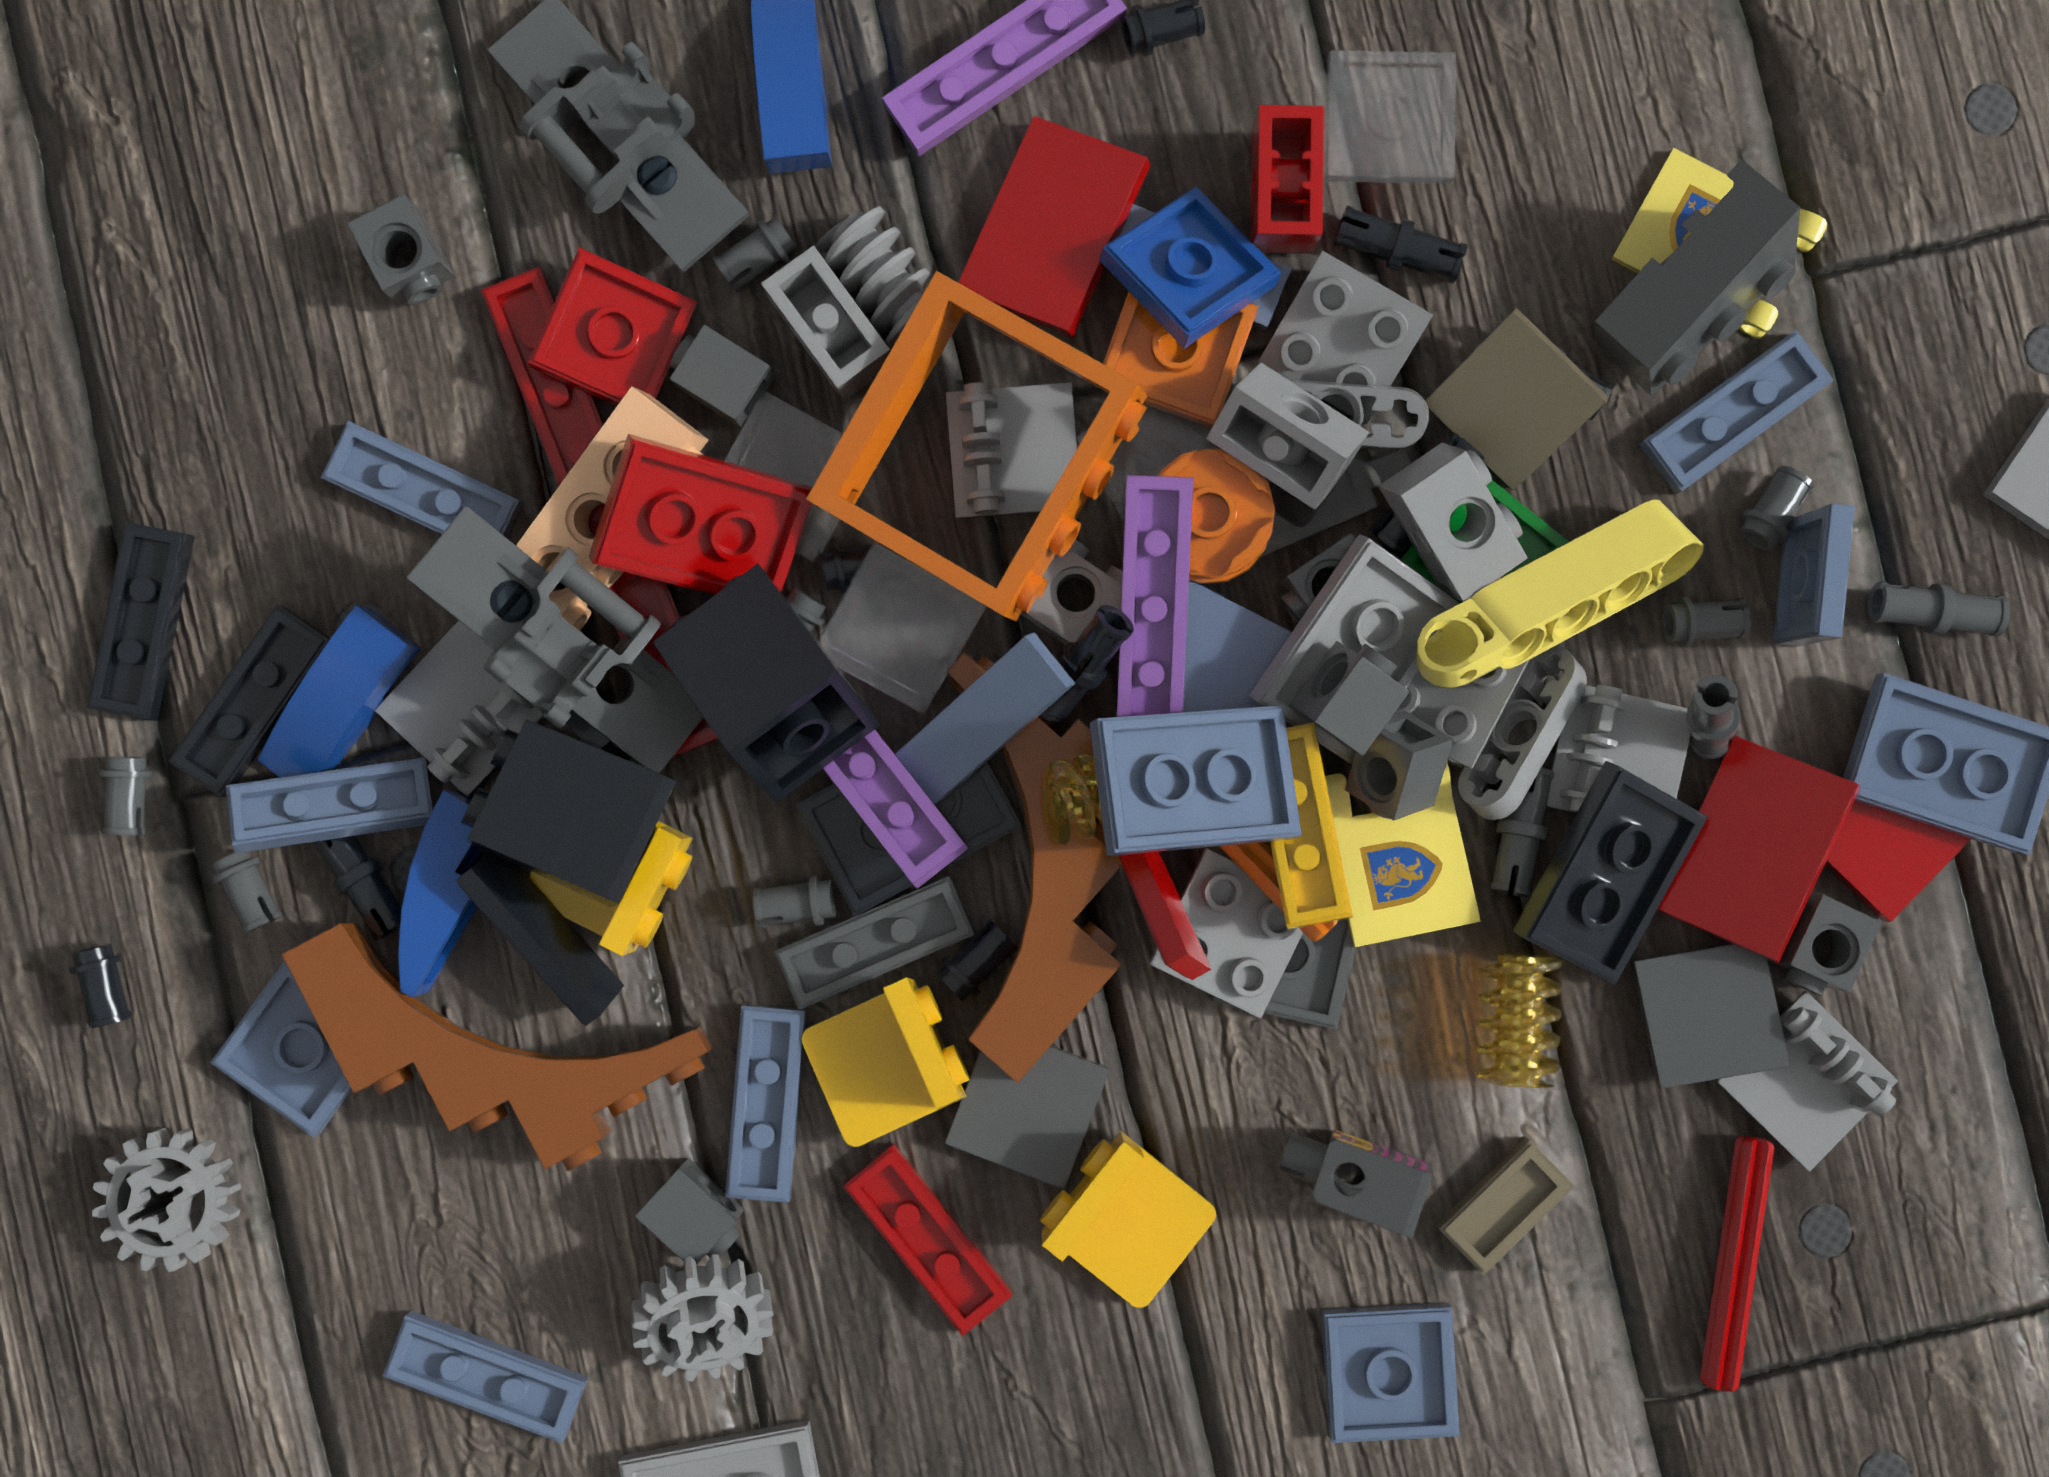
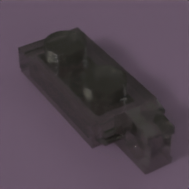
M1367 447L1358 450L1338 484L1315 510L1275 483L1269 484L1275 506L1272 535L1259 560L1376 510L1379 505L1387 502L1378 486L1411 464L1405 447L1375 460H1372Z

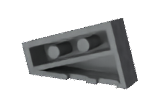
M1743 159L1727 174V177L1734 182L1733 187L1712 211L1705 216L1696 209L1682 224L1691 233L1682 244L1661 264L1652 257L1595 320L1597 348L1650 396L1666 382L1674 385L1681 381L1693 369L1698 361V354L1715 339L1722 342L1733 335L1744 322L1747 316L1746 311L1763 296L1770 299L1780 293L1788 285L1796 272L1795 261L1800 206Z

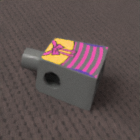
M1333 1130L1328 1145L1291 1132L1279 1167L1280 1170L1316 1182L1311 1200L1411 1239L1413 1238L1433 1177L1432 1165L1429 1161L1337 1130ZM1348 1162L1359 1166L1365 1176L1356 1184H1348L1339 1180L1336 1169L1341 1164Z

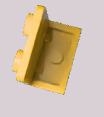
M658 820L619 904L612 907L599 903L534 872H531L529 878L563 917L602 936L599 945L620 956L635 952L638 946L646 948L653 939L663 918V913L657 911V908L667 888L676 890L684 878L693 857L686 853L693 838Z
M906 977L884 987L885 993L807 1028L802 1035V1044L842 1137L850 1146L858 1147L967 1097L961 1084L970 1080L955 1045L953 1044L946 1048L943 1045L935 1027L936 1023L943 1021V1017L928 985L918 988L915 980Z
M1120 1130L1111 1143L1102 1139L1090 1152L1080 1168L1086 1175L1071 1194L1062 1190L1044 1211L1040 1218V1222L1045 1225L1041 1230L1042 1246L1062 1262L1070 1255L1132 1306L1143 1308L1153 1300L1212 1225L1216 1218V1211L1210 1201Z

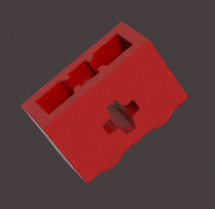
M1259 105L1251 128L1250 241L1262 253L1313 254L1323 235L1324 106Z

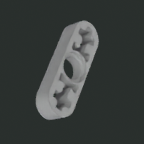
M1288 379L1303 390L1311 392V395L1319 400L1332 394L1344 396L1353 406L1354 417L1352 421L1359 426L1362 425L1365 416L1362 396H1374L1376 398L1372 411H1390L1395 404V400L1401 399L1407 401L1406 407L1408 412L1418 414V423L1408 424L1404 435L1392 434V424L1387 421L1372 420L1370 423L1372 434H1368L1362 444L1364 446L1407 447L1417 442L1427 428L1429 421L1428 406L1423 397L1412 389Z
M1556 645L1529 660L1473 769L1465 766L1460 774L1458 789L1461 797L1478 815L1485 819H1502L1512 814L1520 806L1585 691L1587 684L1585 670L1566 648ZM1561 671L1564 673L1559 681L1549 680L1546 685L1543 683L1548 675L1558 676ZM1545 702L1547 704L1546 709L1542 710L1539 706H1542V704ZM1528 719L1537 721L1536 732L1529 741L1521 745L1509 744V734L1516 724ZM1503 754L1509 761L1513 762L1514 764L1511 765L1506 759H1503V761L1500 762L1498 758L1500 755ZM1499 780L1502 782L1497 791L1488 789L1485 793L1482 792L1486 783L1496 784Z

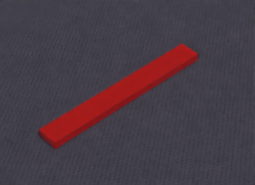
M537 267L482 289L481 292L558 485H560L605 423L593 395L528 367L530 357L555 303V298L546 275L540 267ZM605 504L597 506L590 514L589 528L594 537ZM623 572L609 589L643 617L651 614L661 622L660 627L643 650L673 673L653 643L654 640L668 631L676 620L682 617L671 587L667 582ZM616 628V630H617V632H618V635H619V637H620V640H621L623 637H627L626 635H624L621 631H619V630ZM704 717L672 758L718 740V737Z

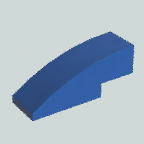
M751 0L759 118L764 161L770 174L833 167L815 0Z
M356 605L326 644L294 692L273 728L258 761L280 778L334 770L378 713L375 710L386 699L384 695L421 648L373 610Z
M458 790L442 791L424 827L409 871L401 910L398 957L400 991L411 998L430 991L478 909V906L456 882L477 861L483 849L467 842L472 828L462 824L461 821L472 797H467Z

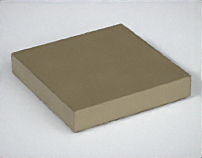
M1516 308L1425 402L1428 408L1452 432L1457 433L1484 456L1485 460L1483 462L1514 491L1599 410L1609 397Z

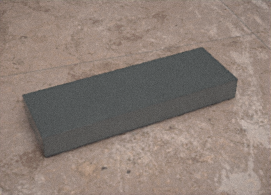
M948 876L774 951L797 1008L800 1010L975 935V932L951 876Z

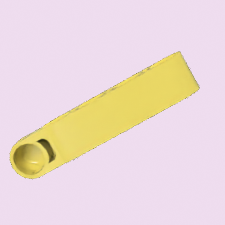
M1660 500L1645 502L1485 586L1468 600L1433 617L1422 628L1418 638L1416 665L1424 679L1434 686L1449 689L1467 685L1498 667L1503 669L1516 667L1675 582L1698 562L1704 551V544ZM1435 630H1437L1436 633L1429 638V636H1430Z

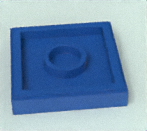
M1197 186L1102 248L1099 259L1184 349L1274 288L1281 275V272Z

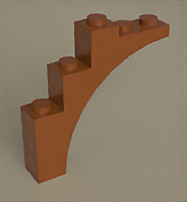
M964 652L947 671V681L961 695L994 663L985 656H981L975 662ZM1039 715L1001 749L1007 759L1024 806L1031 849L1029 906L1018 952L998 996L968 1036V1040L1017 1083L1021 1081L1122 965L1111 956L1112 952L1118 947L1117 944L1090 921L1082 929L1073 922L1122 866L1120 859L1116 855L1107 856L1103 828L1092 820L1086 827H1083L1076 820L1098 794L1090 726L1087 727L1079 719L1060 737L1052 730L1057 724L1050 723Z
M340 923L282 954L353 1093L374 1086L378 1096H381L415 1078L410 1069V1066L415 1065L449 1132L468 1123L473 1134L508 1116L503 1103L509 1101L544 1169L562 1161L566 1170L570 1171L601 1154L602 1151L597 1141L612 1132L601 1109L608 1107L613 1117L648 1099L642 1087L665 1075L670 1086L704 1069L705 1067L699 1056L713 1049L702 1026L654 1046L610 1055L555 1056L505 1046L459 1027L420 1001L416 996L411 998L400 991V980L383 964L357 923Z

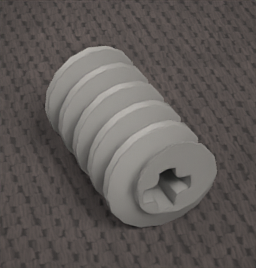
M879 206L866 212H857L838 223L817 242L815 248L819 253L828 252L825 256V261L834 273L843 272L840 282L847 292H859L855 298V303L863 313L874 312L870 323L877 333L890 332L885 344L891 351L923 295L921 287L931 272L926 267L912 273L907 272L905 268L916 252L911 247L896 253L892 252L890 248L901 232L897 227H892L878 233L875 227L886 213Z

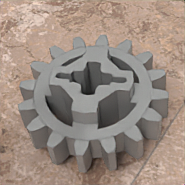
M162 1128L148 1133L146 1141L140 1136L128 1140L122 1144L125 1155L117 1154L105 1160L103 1164L113 1177L94 1183L93 1190L105 1195L106 1203L93 1209L92 1217H108L111 1226L104 1230L100 1238L105 1242L118 1237L123 1242L117 1258L123 1261L136 1253L142 1254L140 1260L141 1270L149 1271L159 1266L163 1260L167 1271L172 1272L185 1266L187 1258L195 1264L211 1255L209 1244L216 1246L228 1239L230 1234L220 1222H228L239 1216L240 1209L228 1204L227 1196L239 1191L241 1183L234 1181L225 1182L223 1173L232 1166L233 1161L231 1158L214 1162L210 1157L216 1145L214 1140L209 1139L194 1147L192 1146L193 1130L184 1129L176 1132L170 1139L167 1129ZM171 1159L183 1163L191 1170L176 1167ZM180 1187L183 1188V1191L173 1197V1202L167 1207L152 1211V1207L161 1202V1197L165 1196L167 1192ZM205 1197V1209L203 1213L202 1205ZM145 1230L158 1233L161 1239L150 1235Z
M716 1254L711 1255L706 1266H697L691 1256L685 1257L683 1263L684 1270L675 1272L664 1265L659 1268L660 1284L644 1281L640 1285L641 1299L633 1300L631 1304L634 1348H642V1360L645 1365L660 1361L661 1375L665 1377L674 1373L678 1368L685 1369L686 1381L692 1382L699 1370H708L713 1380L720 1378L721 1366L726 1364L741 1370L745 1368L743 1354L746 1352L760 1355L763 1352L762 1338L772 1336L773 1334L771 1317L774 1314L770 1290L764 1289L762 1275L759 1272L746 1276L744 1262L739 1259L728 1268L720 1267L719 1255ZM737 1305L742 1308L743 1314L738 1313ZM661 1323L666 1324L667 1331L662 1327Z

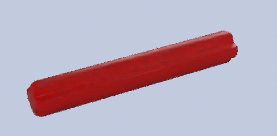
M1738 1136L1735 1140L1700 1379L1703 1384L1711 1389L1724 1392H1735L1739 1388L1775 1149L1770 1141L1752 1136Z

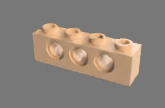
M631 386L516 546L545 570L566 547H570L579 555L576 562L610 588L624 571L591 562L588 556L594 535L589 528V517L597 506L606 503L627 435H635L701 455L703 454L700 451L709 439L650 394ZM556 586L549 594V599L562 610L559 614L580 631L587 623L591 610L587 608V604L567 587L560 590Z

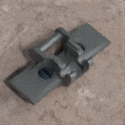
M544 0L487 49L490 55L535 104L523 116L519 124L520 130L530 140L538 139L586 194L585 204L593 213H602L619 201L683 273L750 216L746 208L685 141L695 126L693 108L679 93L670 96L650 74L649 59L635 43L630 42L623 47L621 53L625 56V59L619 67L561 0ZM577 73L587 74L574 87L563 88L565 81L570 76ZM578 120H582L619 161L605 176L602 175L565 133Z
M465 506L407 575L406 579L484 640V643L494 650L483 665L484 670L500 683L505 682L542 712V716L557 728L563 727L571 717L569 714L571 711L642 767L660 773L703 718V715L677 677L643 650L660 627L661 622L651 614L643 617L576 562L579 555L570 547H566L545 570L489 523ZM559 582L562 583L627 637H623L613 650L604 644L597 645L559 614L562 610L549 599V594ZM612 666H617L628 675L630 690L622 701L610 704L601 699L597 693L596 686L603 679L607 670Z

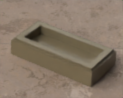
M1525 1137L1435 1226L1485 1275L1575 1186L1530 1139Z

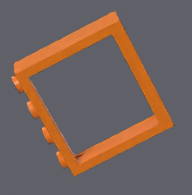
M936 271L806 499L1002 616L1017 621L1022 611L1028 614L1037 597L1042 598L1048 584L1047 579L1043 575L1055 554L1062 557L1073 545L1081 528V523L1076 518L1087 499L1090 497L1096 500L1108 485L1114 471V465L1109 463L1119 444L1122 440L1130 442L1138 433L1140 428L1137 424L1147 409L1143 405L1147 394L1133 380ZM964 313L1109 393L997 588L855 505Z

